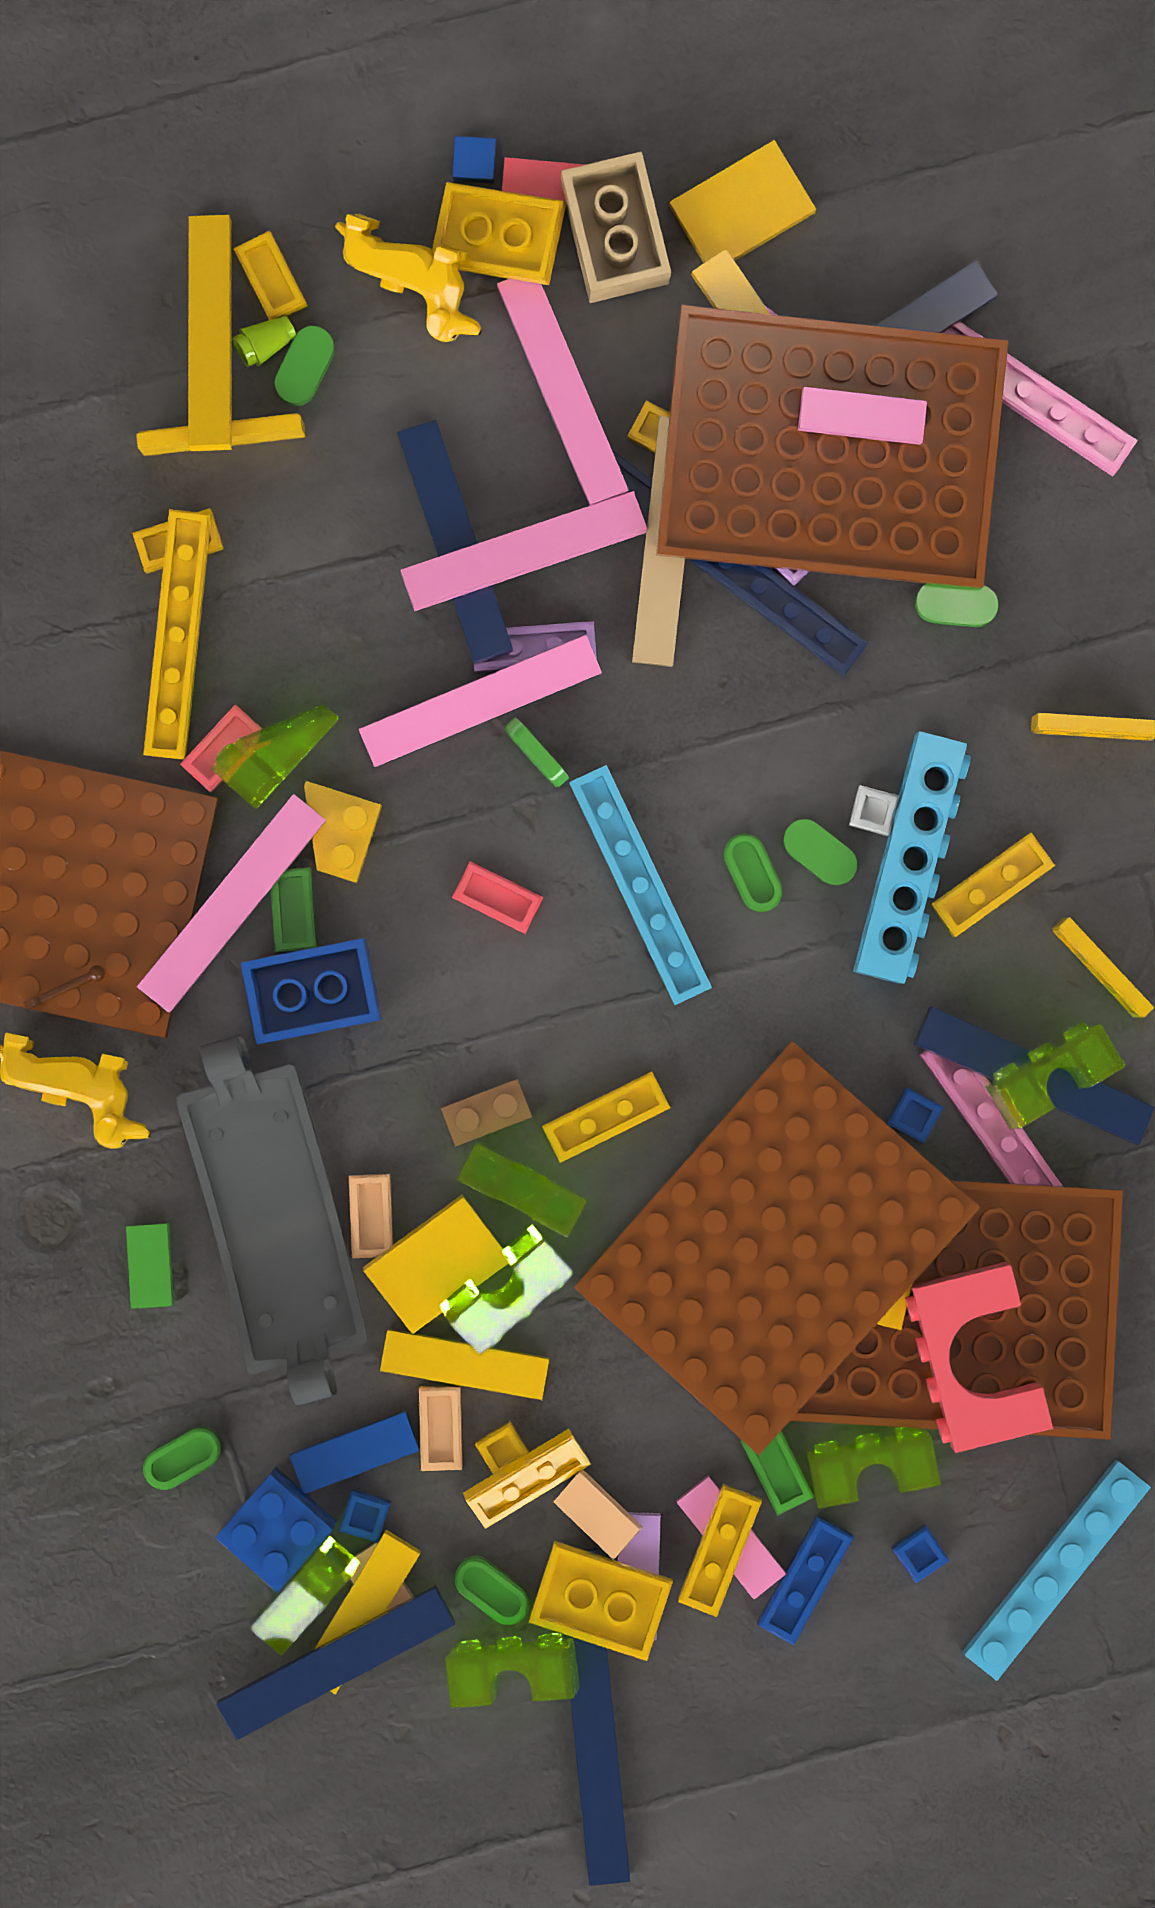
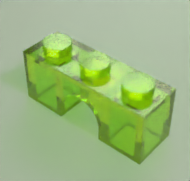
M1085 1021L1080 1022L1064 1031L1063 1035L1066 1039L1052 1047L1050 1042H1046L1028 1053L1031 1059L1019 1067L1016 1066L1015 1062H1012L993 1073L995 1081L985 1087L1009 1129H1020L1055 1108L1047 1093L1046 1084L1049 1075L1056 1068L1068 1071L1080 1089L1092 1087L1126 1067L1101 1023L1087 1026Z
M479 1141L474 1145L457 1178L458 1181L490 1198L498 1199L529 1215L531 1219L567 1238L587 1202V1197Z
M533 1224L502 1250V1253L513 1268L511 1279L505 1286L498 1290L486 1291L479 1288L469 1279L439 1305L451 1326L480 1355L490 1346L497 1344L504 1334L519 1320L528 1317L534 1311L535 1306L550 1293L559 1290L565 1284L566 1279L574 1273L562 1255Z
M902 1427L896 1429V1436L880 1439L879 1434L873 1433L855 1437V1444L839 1446L838 1441H829L814 1445L815 1451L806 1453L814 1499L818 1509L859 1501L857 1491L858 1476L864 1468L872 1464H883L892 1469L895 1486L900 1493L940 1486L941 1482L932 1436L927 1430L920 1431V1428Z
M559 1633L538 1636L537 1641L522 1642L521 1637H506L497 1640V1645L481 1646V1641L479 1640L463 1641L457 1643L456 1648H453L445 1658L451 1708L492 1705L499 1695L498 1673L505 1670L518 1671L528 1679L533 1702L571 1699L575 1697L580 1688L574 1638L562 1639V1634Z

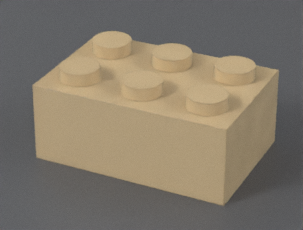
M642 151L562 170L561 188L589 302L593 303L668 285L671 269Z

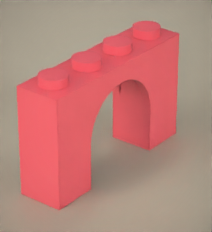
M1005 1261L912 1285V1296L905 1297L911 1322L919 1321L922 1337L915 1339L921 1362L929 1361L933 1377L926 1379L932 1403L939 1402L943 1418L936 1419L942 1443L950 1442L953 1451L958 1453L1053 1429L1044 1390L1038 1382L996 1393H978L962 1386L955 1379L950 1367L949 1351L952 1340L965 1323L979 1316L1022 1306L1011 1264Z

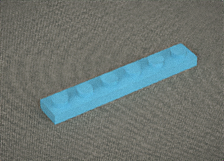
M607 765L569 782L673 1004L677 1005L711 989V984Z
M1115 1459L962 1651L963 1654L998 1681L1151 1487Z

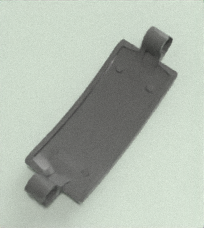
M242 1035L202 1045L200 1047L201 1057L212 1086L180 1094L177 1096L176 1102L216 1238L247 1370L250 1374H257L287 1365L289 1389L296 1406L336 1396L338 1392L330 1353L365 1344L368 1340V1333L336 1202L297 1069L294 1065H285L255 1074Z

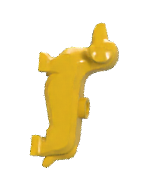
M347 214L346 224L337 222L335 228L345 237L343 257L347 264L359 271L381 278L379 286L384 289L403 293L406 287L422 294L427 303V330L432 337L441 342L456 340L460 334H481L482 327L478 321L462 314L458 309L464 291V282L458 271V263L466 259L468 252L446 245L445 248L437 246L435 252L423 245L384 242L380 237L371 234L372 230L378 229L380 221L362 214Z
M5 1033L4 1046L0 1044V1079L5 1084L43 1093L41 1101L54 1105L65 1106L67 1099L88 1104L93 1112L94 1138L100 1145L106 1148H121L129 1139L150 1138V1131L145 1124L124 1117L128 1100V1091L120 1079V1072L126 1070L128 1062L124 1058L102 1054L98 1066L86 1058L76 1056L38 1058L34 1054L26 1053L29 1050H33L35 1043L29 1040V1037Z

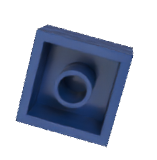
M275 1467L221 1528L215 1538L278 1593L331 1533L337 1520L310 1496L303 1494L301 1488Z

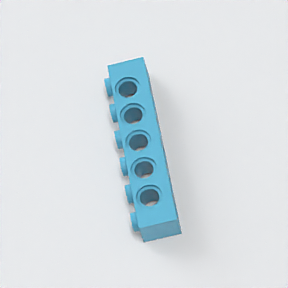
M921 731L914 735L899 792L896 812L890 834L887 838L853 972L898 984H905L907 977H914L919 960V954L913 953L917 937L924 938L929 922V914L923 912L927 897H935L940 875L934 873L938 858H945L949 846L950 835L944 834L948 818H955L961 796L954 793L958 778L965 779L970 765L971 756L965 754L967 743ZM934 769L943 775L945 782L942 790L933 791L926 786L924 776L927 770ZM918 809H926L932 813L934 825L931 830L923 831L915 825L914 814ZM909 848L919 850L924 857V864L919 871L910 870L904 864L903 856ZM898 888H906L913 895V905L907 911L900 910L894 905L893 895ZM889 927L897 928L903 935V944L896 951L889 950L883 943V933Z

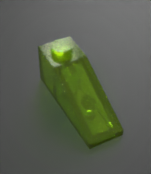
M323 704L241 737L234 744L226 745L218 753L215 759L216 764L211 769L251 806L257 809L340 718Z
M329 1536L250 1629L277 1653L282 1655L351 1578L361 1562Z

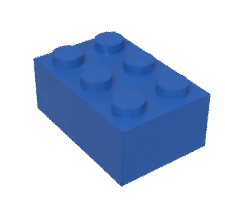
M361 938L241 962L256 1044H265L383 1020L367 939Z

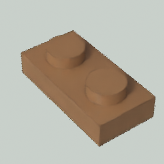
M518 1079L441 1108L455 1147L532 1118Z

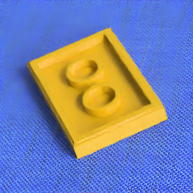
M775 140L669 202L670 209L703 263L725 248L733 260L736 261L816 212L814 204Z
M446 182L432 250L436 252L437 246L445 248L446 245L468 252L466 259L458 263V270L549 285L566 204L562 200Z
M461 1194L365 1265L363 1271L409 1331L414 1334L512 1260L470 1203Z
M554 1540L529 1617V1623L647 1661L673 1580Z

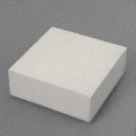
M860 785L848 826L889 836L899 795Z

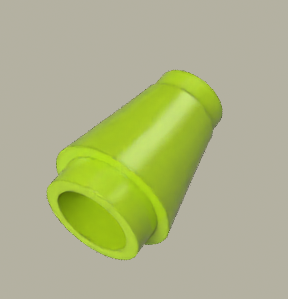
M284 315L280 318L239 329L240 334L234 336L232 340L238 355L247 367L254 364L260 366L293 340L296 332L288 317Z

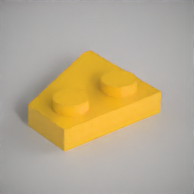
M306 781L304 789L307 805L326 819V822L312 838L317 871L358 883L382 805Z

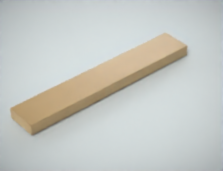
M660 416L632 663L673 667L685 558L656 556L669 417Z

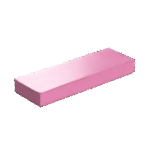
M804 387L801 396L798 431L920 445L923 443L927 401Z
M709 1475L676 1500L677 1504L702 1535L720 1492L719 1487ZM751 1529L734 1575L751 1597L756 1599L786 1575V1572Z

